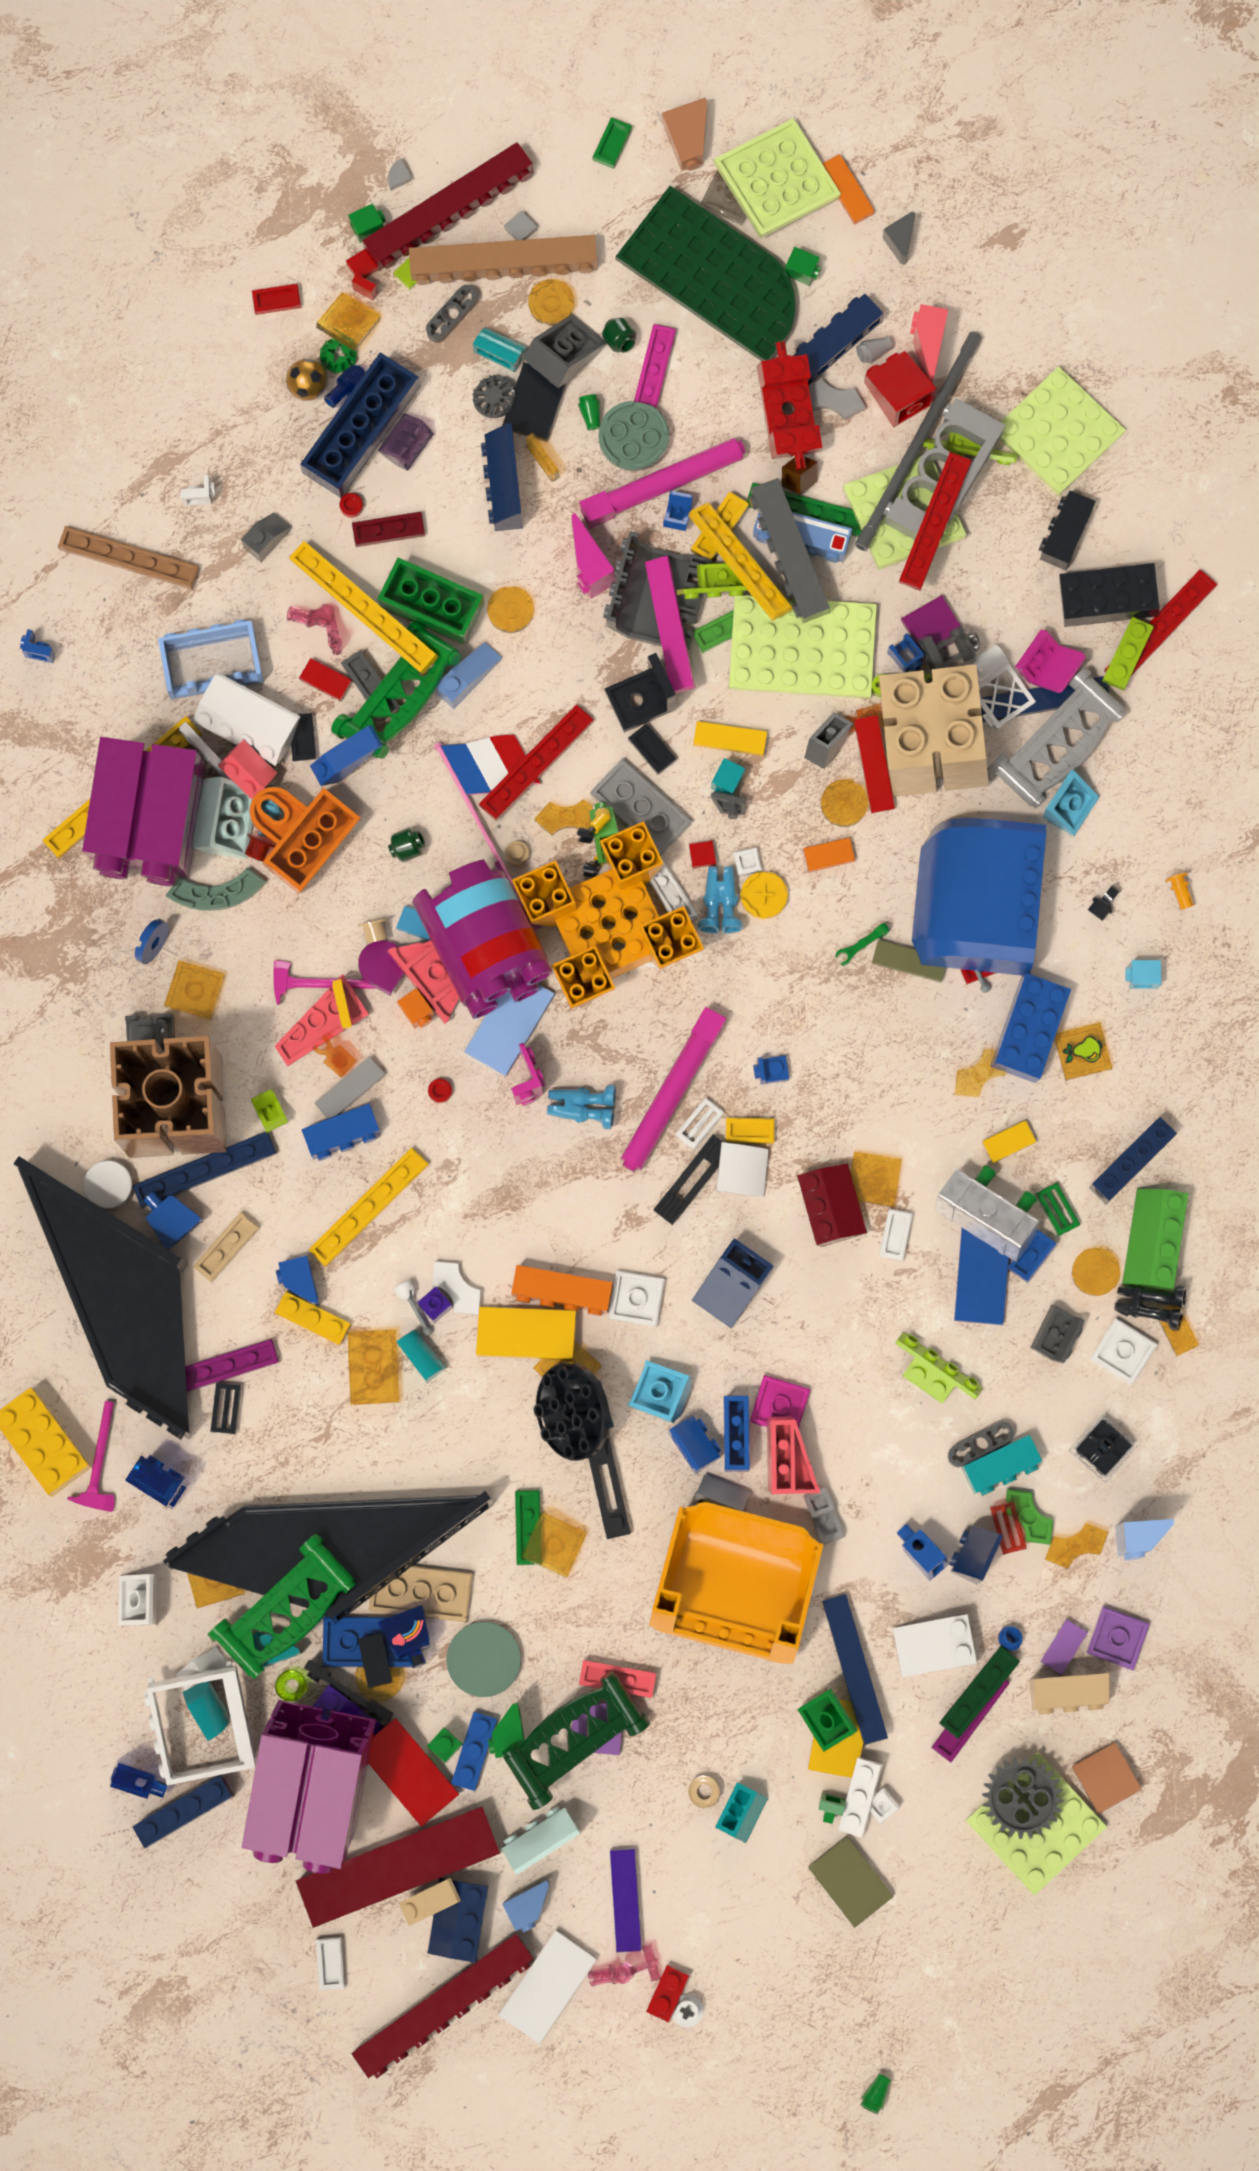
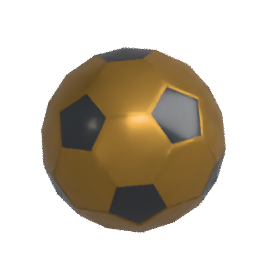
M312 359L296 361L290 366L286 375V385L289 392L302 401L317 399L324 393L327 386L328 378L324 367Z

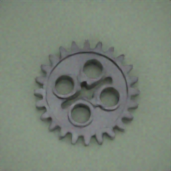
M1013 1757L1012 1765L1004 1760V1769L995 1766L997 1775L988 1774L992 1782L991 1784H983L989 1789V1792L982 1793L983 1797L988 1798V1802H985L982 1806L990 1807L991 1809L986 1813V1817H995L991 1824L994 1826L1000 1823L999 1832L1001 1833L1008 1828L1009 1837H1012L1016 1831L1019 1839L1023 1838L1024 1832L1027 1833L1030 1839L1033 1838L1034 1830L1039 1835H1042V1826L1050 1830L1051 1827L1048 1821L1057 1822L1053 1814L1054 1812H1062L1060 1808L1056 1807V1804L1064 1802L1063 1799L1057 1798V1794L1061 1793L1063 1789L1055 1788V1785L1060 1780H1051L1050 1778L1054 1771L1044 1772L1046 1768L1045 1763L1036 1767L1037 1759H1033L1028 1764L1027 1757H1023L1021 1763L1018 1762L1016 1757ZM1023 1772L1027 1773L1030 1777V1783L1026 1787H1021L1017 1782L1018 1775ZM1008 1780L1013 1782L1019 1792L1028 1793L1026 1799L1038 1811L1037 1816L1031 1812L1024 1802H1017L1019 1796L1007 1784ZM1003 1789H1007L1011 1793V1800L1007 1804L1001 1803L998 1798L999 1792ZM1038 1792H1043L1047 1797V1801L1043 1806H1037L1034 1802V1796ZM1020 1808L1025 1809L1028 1813V1819L1024 1823H1019L1015 1819V1813Z

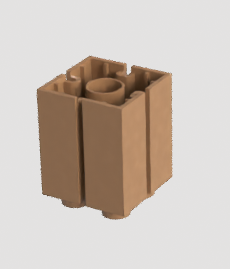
M209 1036L164 1039L165 1052L155 1039L110 1042L112 1088L119 1095H112L114 1141L129 1158L173 1156L174 1145L182 1155L227 1152L225 1108L220 1102L224 1100L222 1056Z

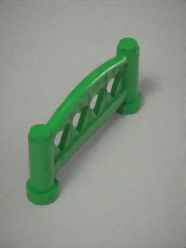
M417 621L410 623L406 629L438 656L434 666L429 669L428 674L423 677L420 676L419 671L401 656L356 715L351 718L346 714H340L336 717L331 727L332 734L340 739H348L365 727L372 725L383 745L372 754L375 758L383 759L387 756L389 752L388 741L406 728L425 707L435 692L448 665L456 666L461 660V654L456 648L426 631V627ZM420 680V684L414 688V692L411 695H406L402 681ZM388 699H406L405 704L400 706L397 713H391L387 702ZM391 717V721L385 725V729L382 732H377L373 718Z
M317 1533L299 1548V1551L305 1558L233 1625L225 1618L207 1634L213 1642L217 1641L241 1669L254 1680L265 1671L263 1663L294 1646L320 1622L326 1614L325 1611L335 1601L338 1593L343 1591L347 1594L357 1585L351 1574L322 1544L324 1540ZM307 1578L323 1581L328 1585L327 1591L320 1593V1597L317 1600H313L310 1597ZM289 1595L307 1599L310 1603L308 1609L302 1610V1614L299 1617L292 1615ZM271 1612L291 1618V1624L288 1627H284L283 1632L280 1634L275 1633L273 1630ZM252 1629L270 1633L273 1636V1641L270 1644H265L264 1650L258 1651L255 1648Z

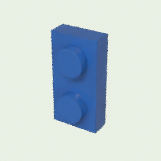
M1037 1229L1036 1236L1017 1262H1011L1008 1270L1026 1283H1029L1055 1249L1057 1243Z

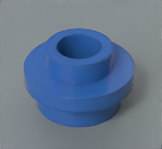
M1005 1627L998 1634V1642L1007 1651H1015L1022 1644V1634L1015 1627Z

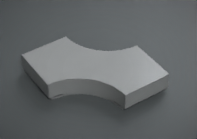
M823 378L808 385L813 411L820 409L832 410L838 413L843 420H846L865 410V405L855 388L838 390L830 387Z

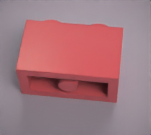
M244 739L231 749L217 765L250 799H253L259 791L265 789L277 774Z

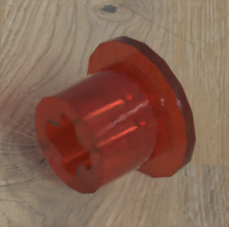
M247 833L250 841L244 854L263 862L270 847H275L276 845L259 836Z

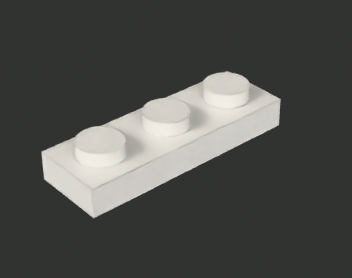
M862 1757L857 1758L838 1830L861 1838L864 1837L883 1764Z

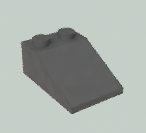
M571 314L533 338L523 359L547 378L550 383L559 388L584 368L607 343L581 320Z

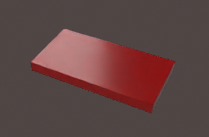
M396 1717L373 1736L368 1764L421 1827L460 1795Z

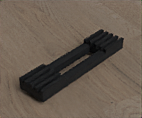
M712 1134L696 1157L653 1209L654 1212L671 1225L676 1222L719 1167L722 1140ZM703 1159L708 1161L711 1165L682 1201L679 1200L675 1194Z
M606 1438L600 1451L588 1459L608 1540L630 1535L631 1533L610 1440ZM599 1465H608L618 1509L617 1512L608 1513L598 1470Z
M308 1660L304 1666V1669L309 1671L306 1676L317 1683H319L320 1679L327 1682L371 1710L372 1712L369 1716L380 1723L383 1719L388 1722L390 1721L394 1713L374 1700L369 1702L332 1679L330 1672L311 1660Z

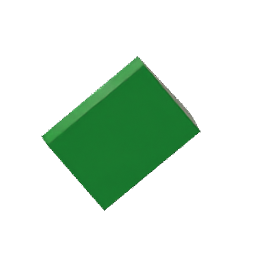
M831 1688L797 1709L823 1752L858 1732Z

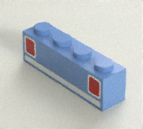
M792 512L809 556L819 555L825 557L830 562H844L851 538V528ZM756 519L753 537L757 538V541L767 544L766 540L769 539L767 532L761 531Z

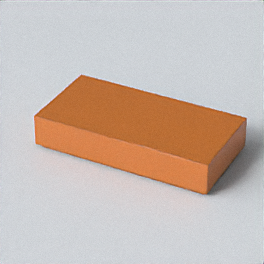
M850 837L803 848L808 873L855 862Z

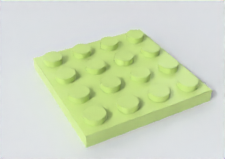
M794 118L715 158L713 162L760 239L839 199L841 195Z
M1058 366L1001 421L1006 426L1000 440L1060 496L1126 430Z
M921 457L915 459L892 503H894L897 496L901 498L905 483L917 476ZM929 461L925 464L924 471L931 479L938 482L940 474L934 461ZM899 465L843 485L844 493L861 531L868 523ZM922 487L914 488L907 494V498L911 504L926 512L933 492ZM957 513L943 534L938 548L966 538V533ZM886 515L869 546L870 553L878 570L907 560L915 541L886 525Z
M1039 1752L1028 1761V1764L1033 1759H1037L1036 1767L1045 1763L1046 1768L1044 1772L1054 1771L1050 1777L1051 1780H1060L1055 1785V1788L1063 1789L1061 1793L1057 1794V1798L1063 1799L1064 1802L1056 1804V1807L1060 1808L1062 1812H1054L1053 1815L1056 1817L1057 1822L1048 1821L1051 1827L1050 1830L1042 1826V1835H1039L1034 1830L1033 1838L1031 1839L1026 1832H1024L1023 1838L1019 1839L1016 1831L1012 1837H1009L1008 1828L1001 1833L999 1832L1000 1823L994 1826L991 1824L995 1817H986V1813L991 1809L982 1805L965 1820L1034 1896L1107 1828ZM1020 1773L1017 1777V1782L1021 1787H1026L1030 1783V1777L1027 1773ZM1008 1780L1007 1784L1019 1796L1017 1802H1024L1031 1812L1037 1816L1038 1811L1026 1799L1028 1793L1019 1792L1013 1782ZM1003 1789L999 1792L998 1798L1000 1802L1007 1804L1011 1800L1009 1790ZM1043 1792L1036 1793L1034 1796L1035 1804L1037 1806L1045 1805L1047 1801L1046 1795ZM1023 1808L1018 1809L1015 1813V1819L1019 1823H1024L1028 1819L1027 1811Z

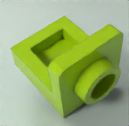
M273 1089L262 1092L251 1099L266 1133L288 1123Z

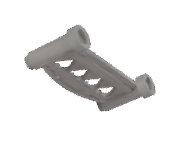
M1086 667L1069 683L1075 692L1011 759L1002 753L987 769L993 776L997 775L1030 807L1033 806L1035 809L1045 799L1042 796L1044 791L1064 780L1071 770L1075 771L1091 755L1105 734L1110 722L1114 720L1118 723L1127 713L1124 707L1090 676L1092 673ZM1079 710L1097 713L1099 721L1093 723L1091 729H1084ZM1062 727L1082 731L1083 738L1076 740L1075 746H1068ZM1046 744L1064 747L1067 754L1064 757H1060L1059 763L1053 764L1050 761ZM1030 761L1050 766V772L1044 774L1043 780L1036 781L1034 779Z

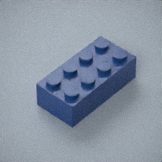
M1025 973L1020 978L990 1067L1033 1083L1039 1081L1071 989Z

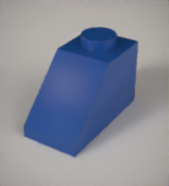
M303 1256L279 1262L280 1269L276 1270L278 1283H283L288 1291L310 1304L320 1306L309 1258Z

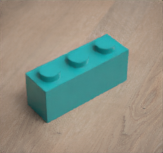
M1028 1435L963 1466L962 1470L974 1495L980 1492L981 1496H984L994 1491V1485L1000 1482L1005 1486L1017 1480L1015 1475L1023 1471L1028 1475L1038 1470V1464L1043 1461L1031 1436Z

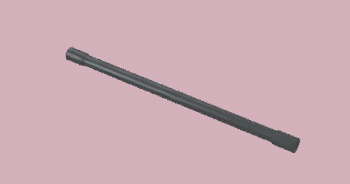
M975 332L968 334L942 387L868 523L863 527L854 545L859 550H868L885 516L883 514L885 508L895 498L968 361L980 344L982 337Z

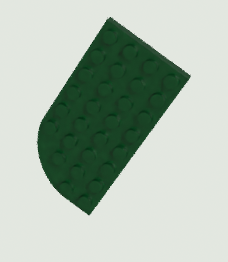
M672 186L667 188L615 256L616 261L760 361L771 360L777 352L775 343L785 341L791 332L795 315V294L790 278L782 265L769 253Z

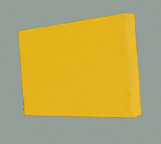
M838 1699L858 1732L823 1752L813 1736L808 1770L852 1778L857 1758L861 1757L863 1741L851 1701Z

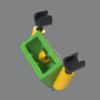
M603 802L594 804L593 810L589 811L591 821L588 825L589 829L580 827L577 831V835L580 836L578 842L590 844L594 839L597 853L593 858L595 862L594 864L586 862L583 867V875L590 878L596 877L599 866H603L606 862L600 840L618 833L613 807H607L606 803Z

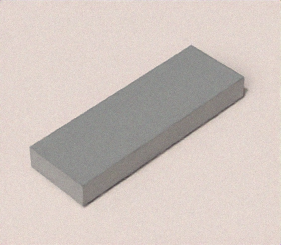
M369 1056L319 1098L315 1105L327 1119L340 1115L386 1075Z

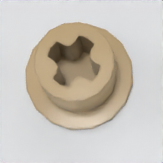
M388 918L358 924V927L363 926L367 943L387 939L384 921H387Z

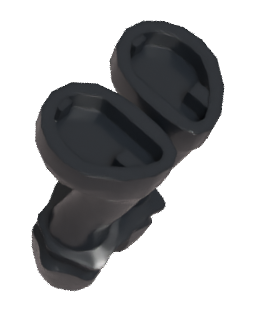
M1133 1285L1118 1287L1117 1294L1132 1297V1303L1116 1302L1114 1305L1115 1311L1125 1316L1131 1315L1134 1318L1147 1317L1167 1323L1169 1329L1173 1331L1180 1330L1183 1320L1182 1310L1144 1306L1143 1301L1184 1309L1187 1294L1186 1286L1177 1285L1173 1292L1153 1291L1144 1289L1141 1286L1134 1287Z

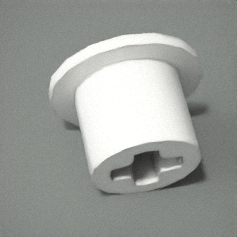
M682 1995L672 2016L675 2023L686 2028L698 2024L703 2016V2006L700 2000L693 1995Z

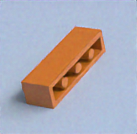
M516 1265L511 1295L516 1297L515 1301L530 1303V1300L540 1301L539 1305L554 1308V1304L563 1305L564 1310L578 1312L579 1308L588 1310L587 1314L602 1316V1313L608 1314L613 1282Z

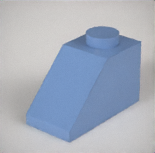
M548 1880L502 1904L515 1931L521 1929L524 1933L536 1926L534 1921L540 1917L550 1885Z

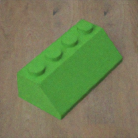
M1166 1189L1136 1190L1122 1284L1136 1287L1141 1286L1142 1288L1171 1292L1174 1289L1188 1193Z

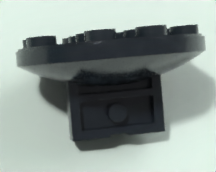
M575 1362L557 1364L543 1375L538 1386L536 1404L534 1406V1414L537 1417L541 1430V1438L558 1455L565 1459L580 1461L591 1458L603 1447L609 1429L614 1427L601 1381L588 1368Z

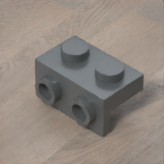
M1051 1305L1030 1348L1051 1361L1065 1363L1072 1353V1347L1076 1339L1082 1333V1326L1085 1320L1071 1315L1056 1305Z

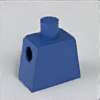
M153 1191L143 1200L152 1210L145 1218L163 1246L168 1250L173 1248L202 1221L196 1213L172 1195L163 1201Z
M906 1524L897 1532V1535L904 1541L902 1544L903 1551L929 1581L948 1566L947 1557L921 1529L915 1533ZM916 1546H923V1549L915 1550Z

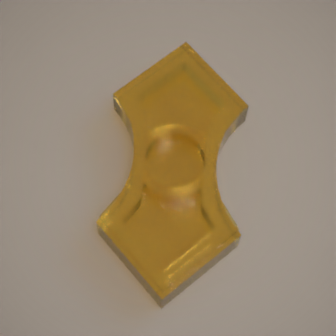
M584 799L570 807H561L549 802L534 818V821L551 836L567 828L579 829L582 827L589 829L588 825L591 823L589 811L593 810V807Z
M983 1049L982 1056L975 1066L966 1070H957L954 1096L979 1098L981 1089L986 1082L996 1077H1005V1071L990 1067L995 1051Z
M1085 1523L1080 1532L1072 1537H1053L1044 1560L1068 1569L1073 1560L1081 1555H1100L1109 1532Z

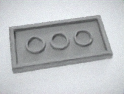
M623 758L590 792L598 802L606 803L607 807H613L615 817L627 828L644 821L660 856L692 824V820Z

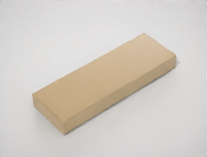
M240 1212L193 1267L212 1283L260 1228Z

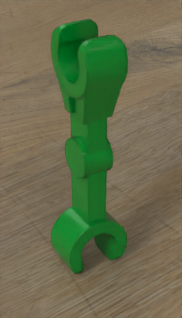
M885 923L880 924L872 933L860 939L855 945L838 950L835 958L839 957L840 954H846L847 960L840 965H848L856 953L865 949L876 939L887 935L889 928Z

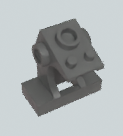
M959 626L949 632L950 636L935 644L931 636H923L917 639V642L925 654L927 663L932 671V669L947 668L950 664L960 659L966 662L975 658L978 649H980V640L976 632H971L969 627L963 629V626ZM954 642L958 653L947 658L942 647Z

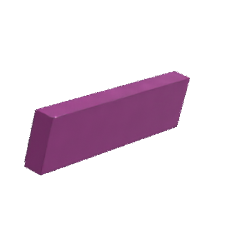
M273 1340L263 1341L186 1366L187 1392L278 1364L279 1359Z
M1004 1681L959 1739L944 1729L931 1748L951 1763L1010 1682Z

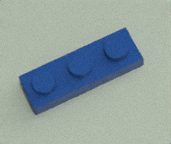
M473 1712L451 1784L475 1791L489 1748L488 1739L492 1738V1732L495 1729L497 1719Z

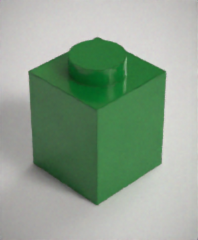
M373 203L348 215L349 224L359 243H362L363 239L384 227L383 223L386 222L381 209L376 210Z
M794 246L785 265V271L789 278L810 286L812 280H817L822 269L819 266L820 257Z
M443 1727L427 1747L447 1763L463 1743Z

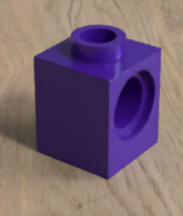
M436 1286L417 1302L434 1324L453 1309L451 1303Z

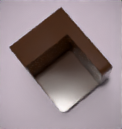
M805 456V469L796 470L795 457L782 466V487L800 495L818 481V462Z

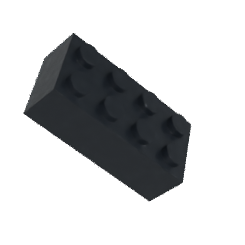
M1155 563L1059 574L1064 627L1131 620L1132 617L1136 619L1159 617L1160 606Z

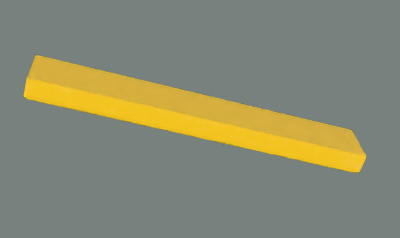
M707 502L691 510L688 516L769 618L774 621L791 612L793 607L710 503Z
M411 1147L308 1250L327 1267L429 1164Z

